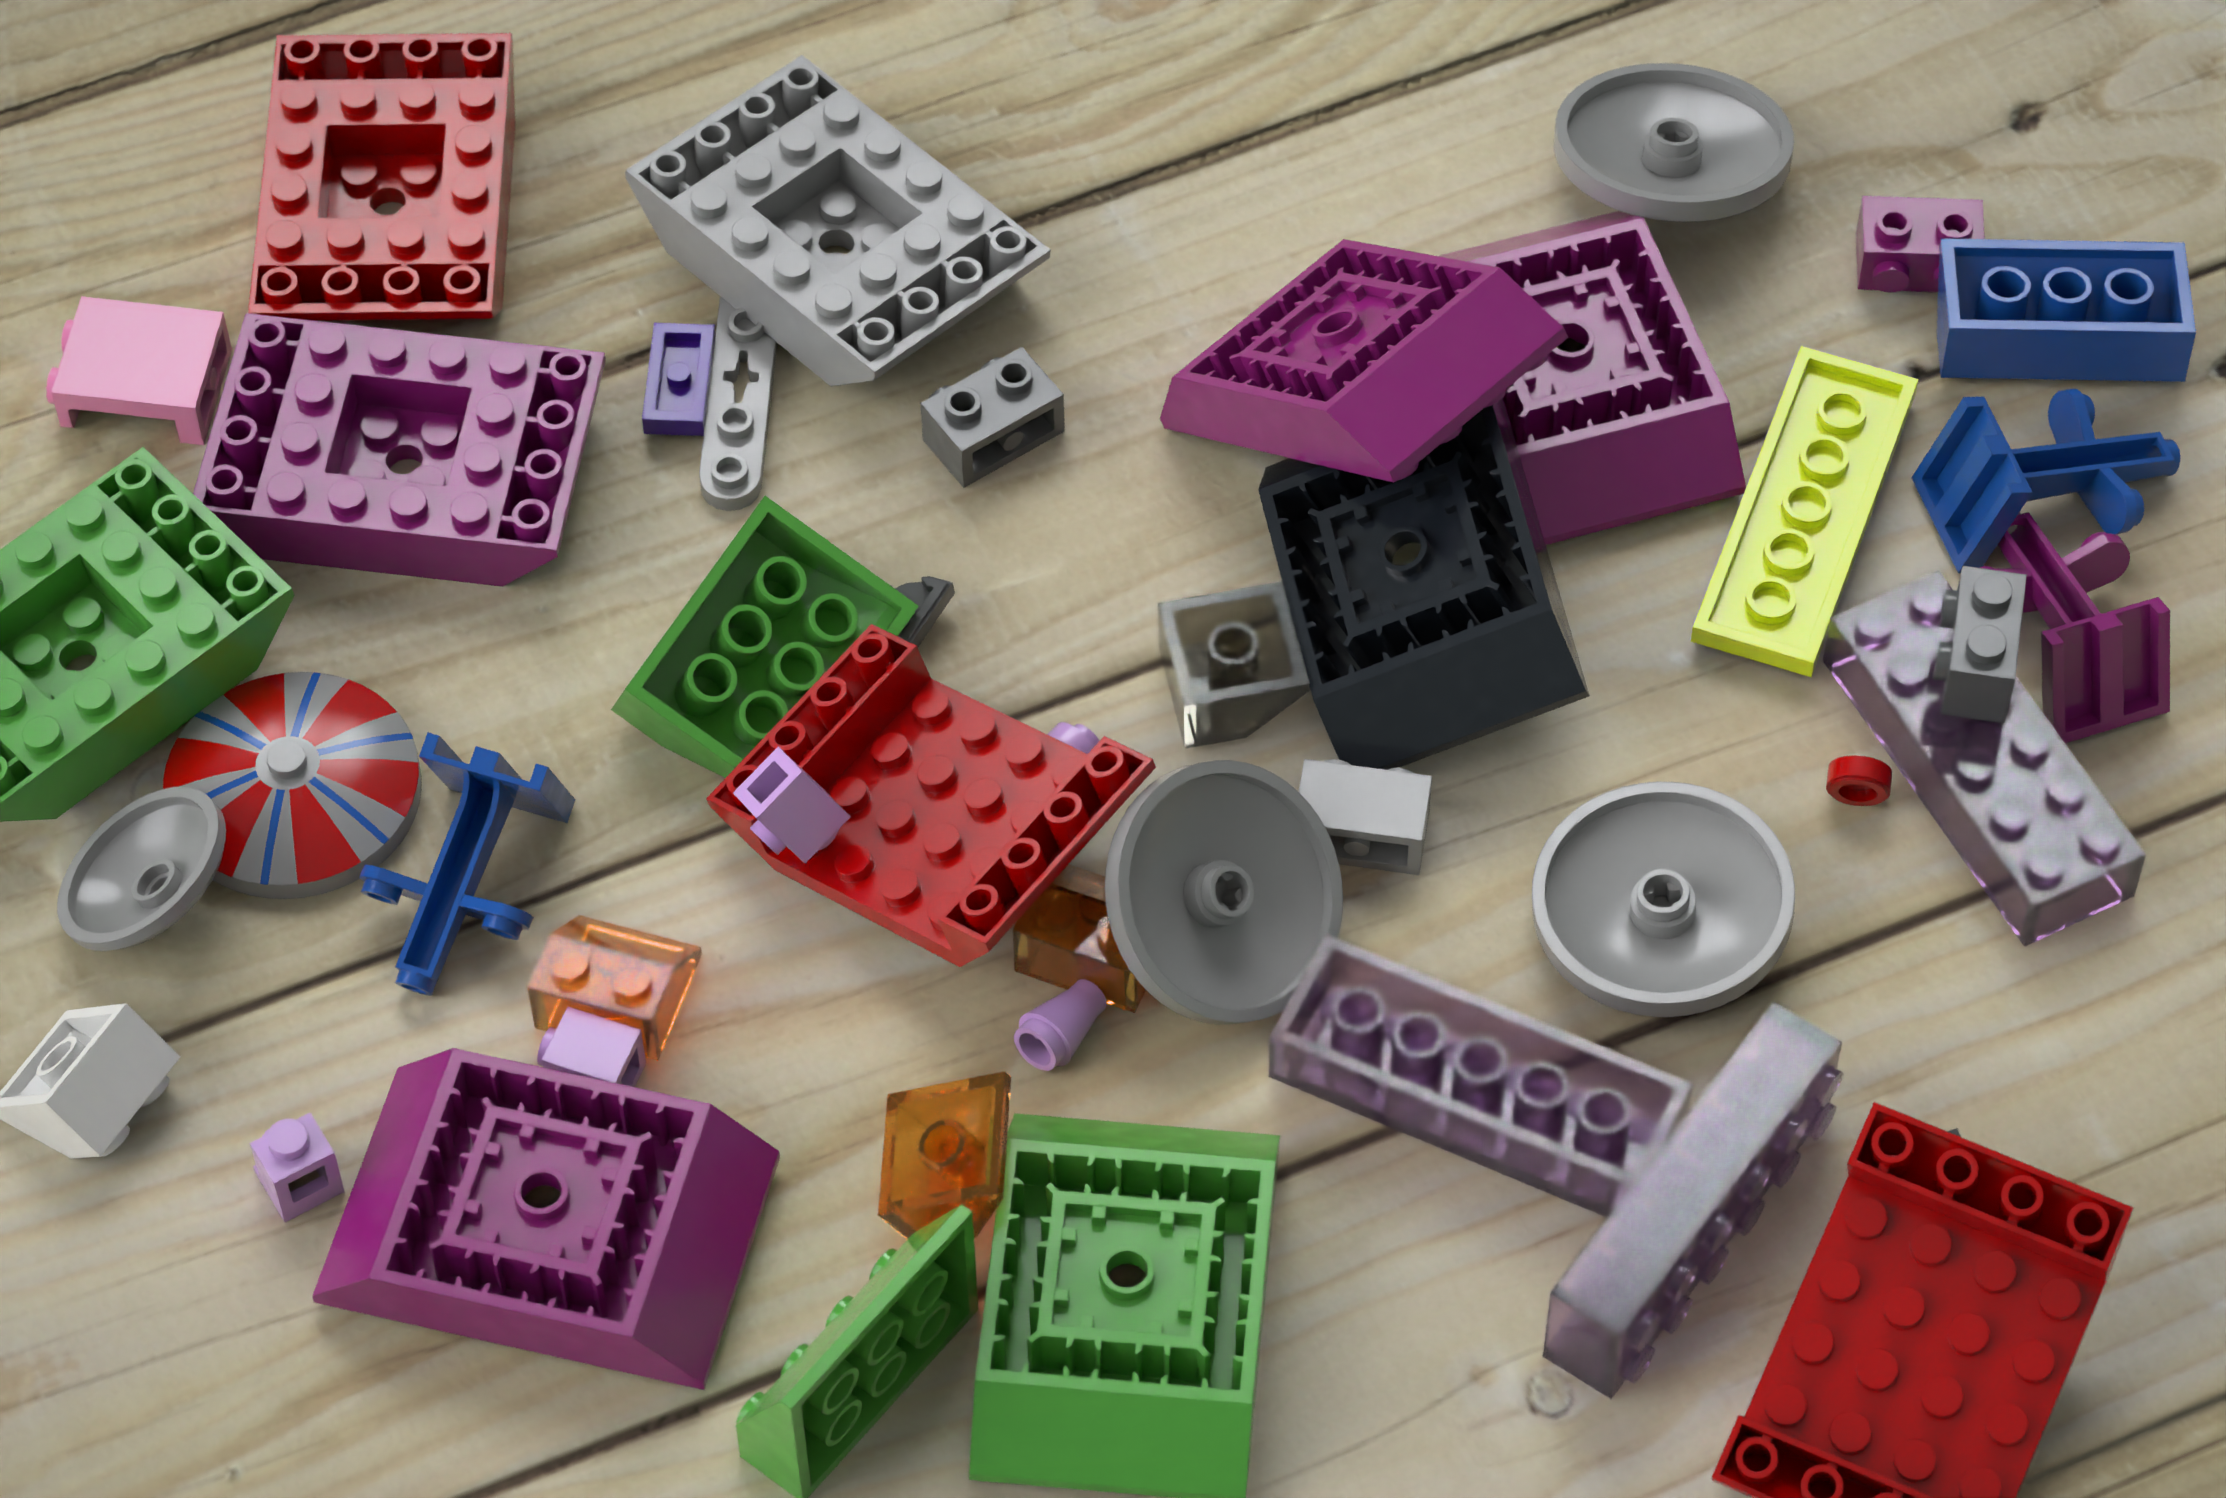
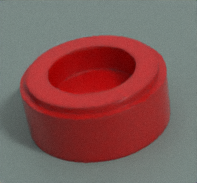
M1851 755L1836 758L1829 763L1826 790L1837 801L1853 806H1872L1882 803L1889 798L1892 769L1883 761L1867 756Z

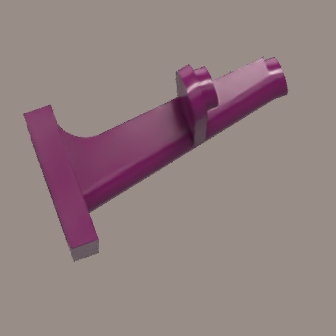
M2019 512L2010 527L2017 525L2016 529L2011 534L2006 531L1998 543L2011 568H1993L1990 566L1979 568L2026 574L2023 613L2039 611L2049 628L2041 632L2043 734L2055 747L2170 712V610L2159 597L2101 614L2087 595L2088 592L2115 581L2126 571L2130 562V552L2123 540L2118 535L2111 533H2094L2083 541L2080 548L2061 558L2030 513L2021 514Z

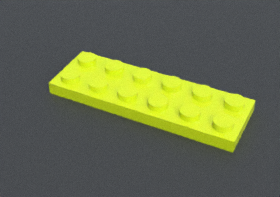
M1800 347L1692 627L1690 642L1812 677L1915 398L1919 379L1807 347Z

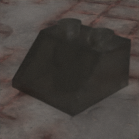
M1282 581L1158 603L1159 650L1184 749L1247 738L1310 691L1308 675Z

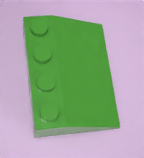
M764 496L627 685L611 710L662 747L726 778L871 624L898 636L919 606L767 496Z
M959 1205L914 1232L898 1250L894 1248L887 1250L874 1265L870 1274V1281L854 1298L846 1296L837 1303L826 1321V1328L810 1346L804 1343L791 1353L782 1368L781 1377L765 1394L762 1392L754 1394L742 1407L736 1421L740 1457L795 1498H808L978 1311L973 1212L964 1205Z

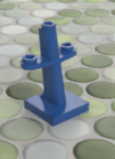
M2067 389L2055 393L2049 404L2048 420L2056 444L2011 449L1985 397H1963L1911 478L1957 572L1961 573L1962 566L1983 567L2028 501L2077 492L2105 533L2116 535L2130 531L2143 518L2144 501L2139 491L2131 489L2126 483L2174 475L2180 466L2181 459L2178 445L2172 439H2164L2161 432L2095 439L2092 428L2095 419L2093 401L2088 395L2082 394L2078 389Z
M427 732L419 757L450 790L462 793L429 882L425 883L372 865H364L359 878L364 881L361 893L378 901L398 905L401 895L420 901L395 966L399 970L395 984L419 994L432 996L465 915L482 919V929L511 940H519L521 931L529 930L534 919L531 914L516 907L474 897L511 808L568 823L576 799L547 766L536 763L529 782L523 780L498 752L476 746L471 761L467 764L456 755L439 735Z

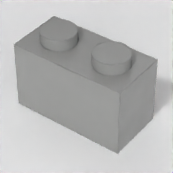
M1304 759L1299 793L1309 802L1324 824L1335 848L1339 864L1414 875L1420 874L1430 812L1432 776L1415 774L1403 768L1384 770L1354 766L1337 759L1325 761Z

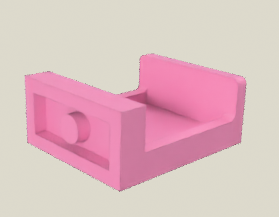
M81 296L74 320H67L63 328V356L59 368L53 367L49 372L47 380V400L50 404L55 405L60 426L74 428L79 410L175 420L180 443L204 445L232 351L224 313Z

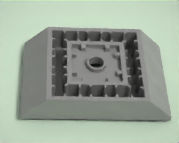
M803 55L626 170V180L666 252L735 309L742 307L746 310V318L755 325H757L758 321L763 324V331L830 386L876 380L1050 258V249ZM830 246H842L850 250V252L845 255L842 253L826 254L822 250Z

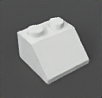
M127 1003L66 1010L0 1091V1120L70 1159L107 1156L124 1142L130 1132V1127L127 1126V1123L139 1108L152 1103L166 1089L170 1081L167 1073L179 1060L180 1056Z

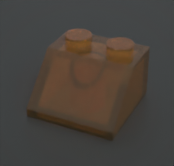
M1068 864L1016 922L1013 928L1014 971L1066 990L1071 988L1080 979L1091 981L1103 992L1107 1004L1135 1013L1146 989L1138 982L1128 968L1114 940L1106 908L1105 876Z
M578 915L550 933L527 987L534 1027L543 1031H547L550 1027L557 1029L567 1007H572L641 1029L645 1058L659 1061L701 958L702 949L700 946Z
M997 1072L887 1094L878 1216L906 1239L914 1232L961 1204L973 1212L974 1238H977L1002 1202L1011 1091V1076L1007 1072Z

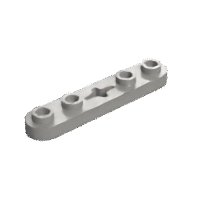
M720 296L699 476L701 493L706 502L716 509L733 511L741 510L751 505L758 498L762 488L778 343L763 331V324L758 321L757 325H755L746 318V310L742 307L735 309ZM740 362H747L750 383L747 384L746 390H744L743 401L736 403L733 383L736 382L740 373Z

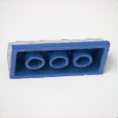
M1941 238L1937 308V342L1941 378L2185 382L2196 336L2185 242Z

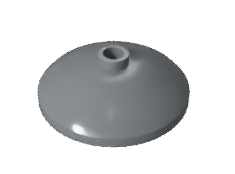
M171 787L147 794L116 812L88 838L66 871L57 901L58 918L63 930L77 944L84 948L95 951H110L142 944L173 926L199 901L211 884L220 866L226 839V824L220 808L207 794L190 787Z

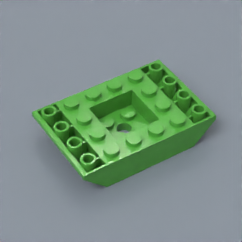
M144 447L0 549V822L57 819L193 718L209 704L259 668L295 596L292 588ZM82 655L96 657L92 665L84 670H66L68 664L76 657Z
M1014 1113L1005 1138L975 1374L969 1480L1170 1498H1246L1280 1135ZM1133 1264L1140 1267L1145 1272L1146 1277L1136 1286L1121 1287L1114 1284L1108 1275L1112 1269L1119 1265Z

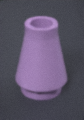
M1080 979L1068 990L1022 1015L1019 1020V1028L1014 1033V1042L1022 1057L1032 1066L1044 1071L1052 1070L1055 1066L1068 1064L1097 1016L1106 1009L1107 1001L1103 992L1091 981Z

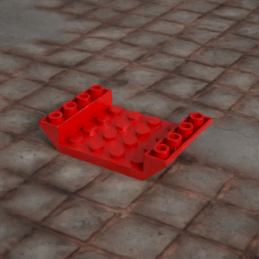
M871 624L715 788L706 800L709 806L775 871L950 963L962 967L990 952L1151 774L1156 766L1152 758L1106 736H1103L1092 750L1086 754L933 680L917 645ZM778 746L850 816L839 828L834 840L827 847L818 850L806 863L798 858L787 846L778 855L772 851L750 829L758 819L733 794Z
M1873 1102L1848 1160V1177L1745 1416L1738 1415L1711 1480L1751 1498H2017L2105 1289L2134 1207Z

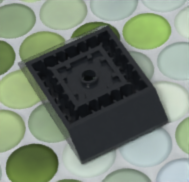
M1503 398L1497 403L1483 408L1462 426V431L1458 436L1446 443L1440 444L1418 462V468L1411 475L1394 483L1291 458L1265 468L1258 489L1312 698L1339 760L1354 766L1376 769L1400 768L1590 696ZM1408 543L1421 544L1420 552L1412 562L1406 565L1392 564L1393 557L1400 547Z

